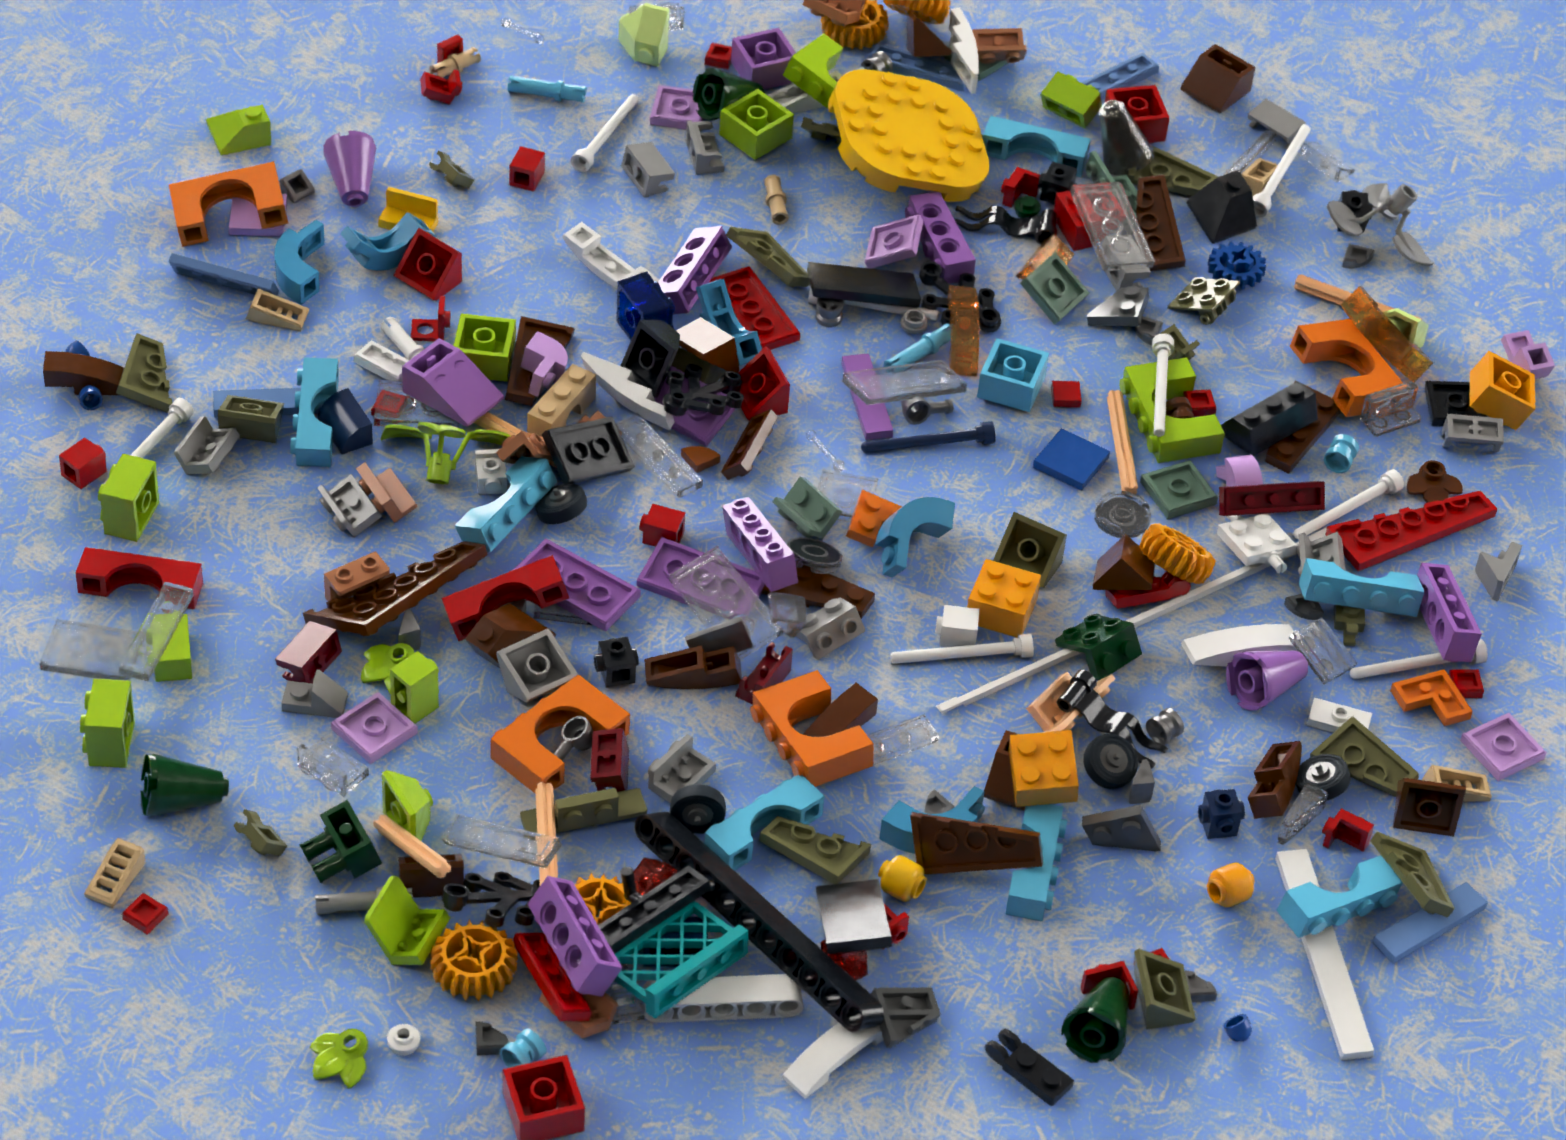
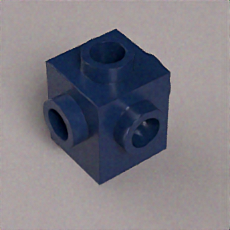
M1235 789L1205 792L1203 803L1198 806V817L1200 823L1203 824L1207 839L1237 836L1240 821L1245 817V808L1243 802L1238 801Z

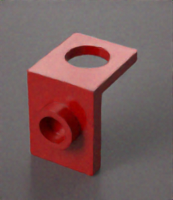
M445 296L439 297L438 320L412 319L411 338L414 341H436L439 338L444 340L445 328H450L451 312L445 311ZM429 326L433 331L430 334H421L418 332V328Z
M1124 961L1108 965L1100 964L1095 968L1084 970L1080 987L1082 994L1089 993L1102 979L1114 977L1120 979L1125 984L1127 982L1130 990L1128 1007L1129 1010L1135 1009L1138 988Z

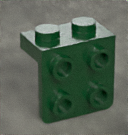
M1091 614L1085 617L1082 623L1064 630L1063 634L1055 639L1057 647L1084 653L1089 671L1098 681L1142 655L1134 623L1123 621L1119 618L1101 616L1100 614Z

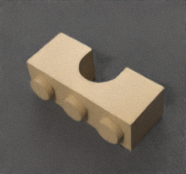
M572 364L527 413V432L542 436V433L548 429L566 426L571 411L581 415L596 398V374Z

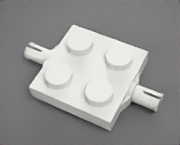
M1268 513L1248 518L1241 515L1226 516L1231 522L1218 525L1217 535L1245 566L1268 563L1277 573H1280V571L1283 573L1287 569V564L1281 558L1295 555L1297 545Z

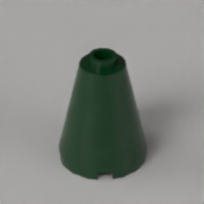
M706 68L703 74H699L696 77L692 97L693 102L698 104L699 110H696L698 115L703 119L716 120L720 119V111L756 89L761 90L763 93L765 91L759 83L717 68Z
M148 754L144 757L141 771V780H144V791H140L143 815L156 816L220 803L223 796L228 795L229 781L228 778H223L222 771L157 754Z
M1114 977L1102 979L1065 1017L1061 1033L1062 1035L1064 1033L1067 1040L1066 1046L1077 1057L1088 1062L1098 1063L1099 1059H1109L1108 1062L1113 1061L1121 1054L1126 1042L1129 989L1123 981Z

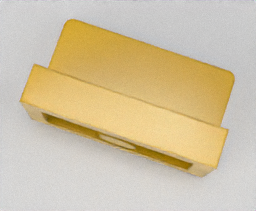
M393 187L387 188L386 207L378 218V227L391 230L409 212L424 221L431 231L434 232L438 225L437 199Z

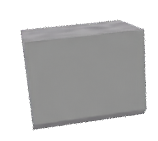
M549 628L496 653L506 691L526 703L558 689L578 675Z

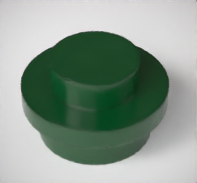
M1031 196L1020 197L1014 204V209L1019 218L1037 216L1041 208L1040 202Z

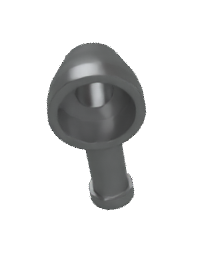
M907 394L901 401L904 418L913 425L924 422L930 414L952 413L954 409L951 399L928 403L923 397Z
M576 716L568 720L561 730V736L564 740L553 754L563 761L573 747L582 751L592 747L593 729L590 722L583 716Z

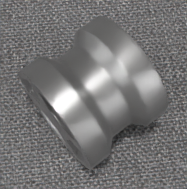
M881 51L874 53L871 58H867L861 63V67L863 66L864 69L881 72L893 71L890 57Z
M818 297L816 321L825 327L839 325L842 322L844 301Z
M1165 708L1159 713V717L1154 716L1147 720L1146 730L1154 742L1165 745L1171 740V737H1178L1184 732V724L1176 711Z

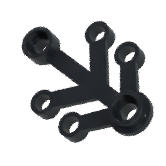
M927 261L921 265L919 272L921 282L926 286H936L949 297H937L933 294L923 296L922 308L937 310V307L949 308L942 312L940 320L942 325L948 323L951 325V328L956 323L973 324L984 332H994L1000 328L1001 318L999 312L993 309L995 293L991 289H980L977 297L978 303L982 305V309L974 304L973 288L976 279L972 274L963 273L960 275L958 282L959 288L962 289V293H960L940 277L942 268L939 264ZM951 309L965 310L969 314L956 313L954 310Z
M695 364L687 365L684 375L678 371H670L666 379L670 393L665 394L663 397L664 410L674 416H683L689 409L722 415L726 405L731 408H740L744 396L740 393L742 386L741 375L734 371H727L721 376L719 381L700 387L699 380L703 371L700 366ZM684 378L688 381L689 392L687 393L681 392ZM722 392L727 394V396L717 395L716 393Z
M497 872L492 882L484 879L479 874L468 873L465 875L463 885L449 883L444 886L442 902L447 910L454 912L461 911L466 904L498 902L493 908L487 909L485 923L488 926L498 928L503 926L506 913L518 901H528L525 906H520L516 909L514 920L519 925L530 926L533 924L535 916L528 903L540 887V879L530 884L513 877L509 873Z

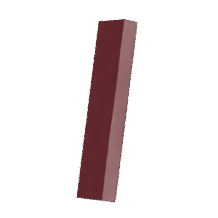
M1325 481L1219 487V515L1221 516L1325 510Z

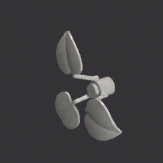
M1387 183L1367 186L1362 193H1368V203H1372L1373 210L1361 218H1356L1352 210L1339 201H1330L1326 207L1334 223L1342 231L1353 236H1358L1363 232L1359 224L1378 212L1389 219H1396L1399 214H1402L1396 228L1397 235L1392 239L1395 247L1403 257L1413 263L1425 266L1434 264L1418 242L1407 232H1402L1404 222L1411 213L1408 208L1418 198L1416 192L1410 186L1401 184L1391 196Z

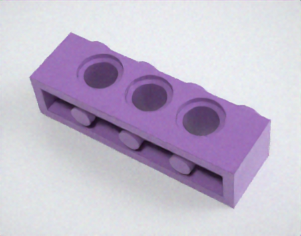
M934 191L909 196L908 207L905 208V217L920 214L923 219L920 242L923 245L925 257L941 266L942 273L940 277L949 284L959 282L960 275L963 273H970L974 276L976 259L941 193Z
M722 226L695 228L651 292L653 301L661 315L689 313L699 298L696 287L709 283L732 248Z
M749 497L737 499L732 503L722 506L727 536L769 590L773 592L798 583L794 553Z
M1421 563L1417 575L1424 589V595L1419 609L1443 660L1471 662L1482 633L1449 565Z
M547 876L529 901L528 906L535 916V921L544 932L548 944L553 948L558 957L559 964L564 968L571 980L572 987L580 994L602 997L622 970V966L573 881Z

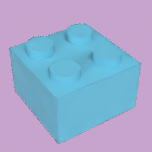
M996 338L980 373L977 397L1030 412L1046 377L1049 353Z

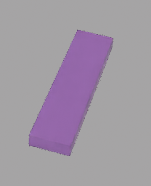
M869 353L842 356L841 364L865 440L893 437V427Z

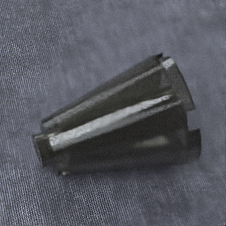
M1117 100L1105 102L1099 110L1104 165L1112 175L1129 174L1128 169L1134 167L1137 170L1144 168L1154 158L1152 145L1123 102Z

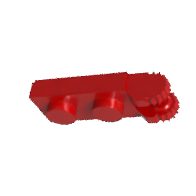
M1166 571L1161 578L1154 576L1152 590H1105V595L1117 609L1169 600L1181 595L1184 596V594L1187 595L1192 586L1188 581L1181 580L1179 577L1173 576L1170 572Z

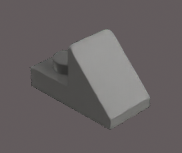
M1511 542L1506 552L1501 550L1498 558L1480 552L1475 572L1492 600L1498 602L1517 565L1522 545Z
M316 669L313 684L287 681L281 703L282 711L338 718L344 713L348 692L322 671Z

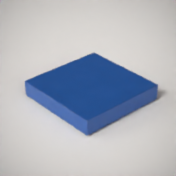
M1061 428L1035 458L1033 468L1082 491L1109 459L1110 451Z

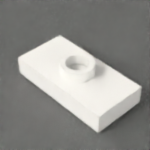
M372 340L354 355V363L397 386L403 382L402 366L409 361L406 358Z
M1314 698L1306 726L1334 733L1353 716L1368 729L1373 713Z

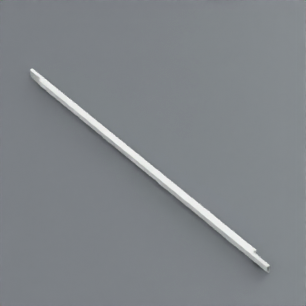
M1326 528L1307 537L1310 541L1326 536ZM1291 556L1283 557L1281 559L1285 560ZM1258 563L1244 566L1189 591L1187 595L1184 594V596L1176 597L1126 621L1134 623V627L1137 628L1271 565L1268 563ZM1070 649L1060 650L958 698L954 697L938 704L936 707L943 714L961 705L967 706L1082 652Z

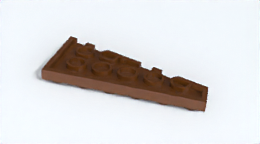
M468 541L460 542L434 554V560L421 564L416 562L407 566L408 572L396 577L395 573H391L353 590V596L350 598L332 599L326 602L328 607L319 612H315L313 609L303 612L305 623L307 624L309 621L340 630L341 632L371 636L377 633L378 629L386 623L396 620L398 615L405 610L417 606L418 602L426 596L436 593L439 587L455 580L466 569L476 566L479 560L488 555L485 544Z

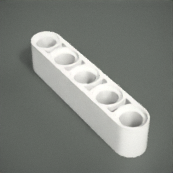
M787 974L714 977L655 1019L646 1013V1004L644 1003L645 1018L656 1023L789 1018L797 1016L803 1011L801 987ZM656 980L646 982L643 985V989L655 983Z

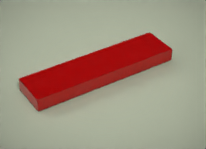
M515 933L513 938L514 946L560 1022L589 1021L592 1013L583 996L572 987L571 980L564 968L559 964V959L553 948L548 944L545 934Z

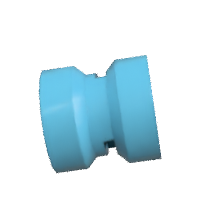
M1346 434L1335 436L1324 456L1326 467L1336 473L1347 472L1359 451L1358 442Z
M526 1028L517 1035L515 1042H509L500 1049V1055L506 1066L510 1068L528 1064L531 1061H538L546 1054L547 1050L540 1036L533 1030Z

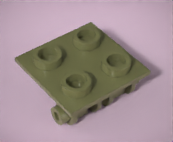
M1204 277L1194 278L1167 307L1168 309L1199 311L1201 323L1204 325L1212 324L1236 299L1235 288L1240 284V281L1224 278L1218 280L1205 279Z

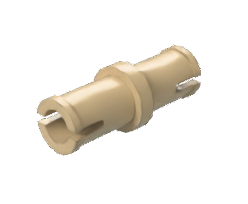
M472 47L460 54L453 53L446 60L431 65L429 71L431 74L437 73L436 76L442 78L450 75L454 69L461 73L463 68L480 62L481 56L480 53L474 55L473 53L478 50Z
M777 175L767 176L764 179L767 192L766 204L770 208L772 222L783 224L788 220L785 205L787 197L782 191L780 177Z

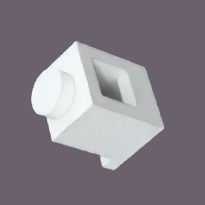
M499 449L475 450V473L478 495L507 492L505 462H502L496 454Z

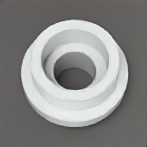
M396 1025L388 1032V1046L397 1055H410L420 1044V1033L412 1025Z

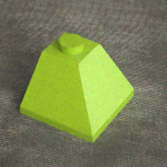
M263 104L234 110L206 119V124L220 155L271 145L270 119Z
M389 770L383 771L382 801L384 815H387L422 841L430 822V807L433 806L430 792L426 788L422 789L415 778Z

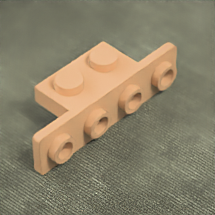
M1068 672L1060 675L1026 708L1044 732L1070 730L1076 724L1074 719L1077 716H1083L1075 708L1071 712H1064L1057 705V699L1070 685L1072 676ZM1113 674L1097 681V686L1094 690L1101 698L1104 697L1111 690L1108 686L1116 678Z

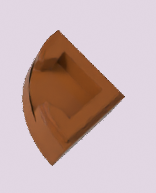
M690 446L681 449V457L696 473L720 463L721 455L710 448Z

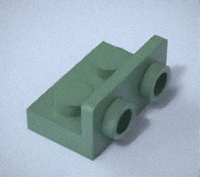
M803 477L798 478L784 499L775 497L772 501L780 508L778 513L788 521L793 520L798 525L796 529L807 538L815 536L823 539L843 512L811 482Z

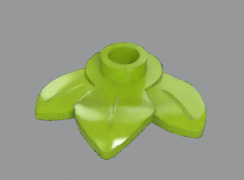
M398 643L393 646L378 644L370 647L364 652V656L369 662L362 668V683L384 680L385 686L391 694L390 669L415 653L413 648L405 643Z
M351 1028L340 1034L333 1032L324 1033L311 1043L310 1048L318 1054L312 1069L315 1080L339 1074L343 1083L349 1089L360 1081L366 1070V1062L363 1056L368 1049V1039L361 1030ZM356 1040L354 1046L346 1047L349 1041Z

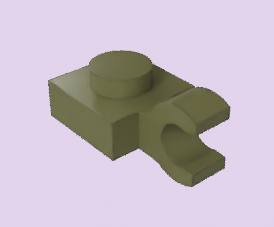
M438 151L437 155L440 156L441 161L438 165L430 162V168L439 173H444V179L455 187L462 185L470 188L475 180L459 165L452 162L448 154Z
M1334 604V629L1343 630V645L1355 646L1356 635H1358V632L1364 631L1365 609Z
M244 810L243 813L247 817V824L235 822V830L245 834L251 841V847L259 854L281 856L287 848L285 842L271 826H266L261 822L258 813Z

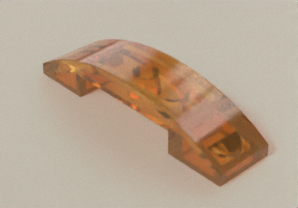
M949 285L948 309L950 310L951 324L949 374L977 377L980 332L977 291L974 287Z
M1359 286L1341 304L1345 313L1366 339L1412 382H1416L1433 364L1426 354L1416 344H1412L1378 308V303L1362 286Z

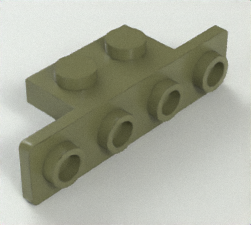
M616 788L556 799L554 805L556 833L647 814V807L639 788L617 792ZM536 808L521 811L520 819L526 837L528 839L537 837Z

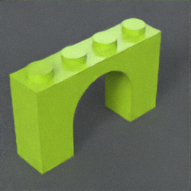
M823 33L791 56L783 76L828 109L829 98L837 84L828 71L835 67L843 47Z
M1187 357L1168 360L1166 400L1174 397H1183L1184 391L1194 390L1196 375ZM1157 362L1124 368L1123 379H1120L1119 382L1120 391L1126 396L1131 414H1135L1138 421V429L1140 433H1144L1150 453L1153 452L1157 463L1221 453L1225 433L1215 414L1186 419L1166 415L1165 434L1162 437L1155 436L1153 431Z

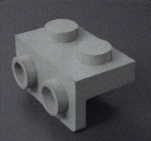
M200 417L176 448L174 454L186 475L211 474L219 468V464L232 450L240 435L235 427L213 429L206 417Z
M352 474L330 491H327L322 484L317 487L323 496L319 499L321 504L329 513L334 511L336 514L332 517L335 524L342 532L347 529L354 538L382 517Z
M1304 532L1298 534L1299 546L1296 549L1301 561V566L1298 567L1300 577L1306 558L1334 562L1345 570L1343 542L1338 532L1314 541H1310Z
M841 597L826 602L823 608L815 613L804 615L798 623L791 626L795 636L809 645L813 657L816 659L824 657L865 632V627L856 606Z
M687 734L680 741H675L663 757L655 759L648 769V789L670 803L673 795L679 789L688 785L703 784L716 771V763L693 749V737Z

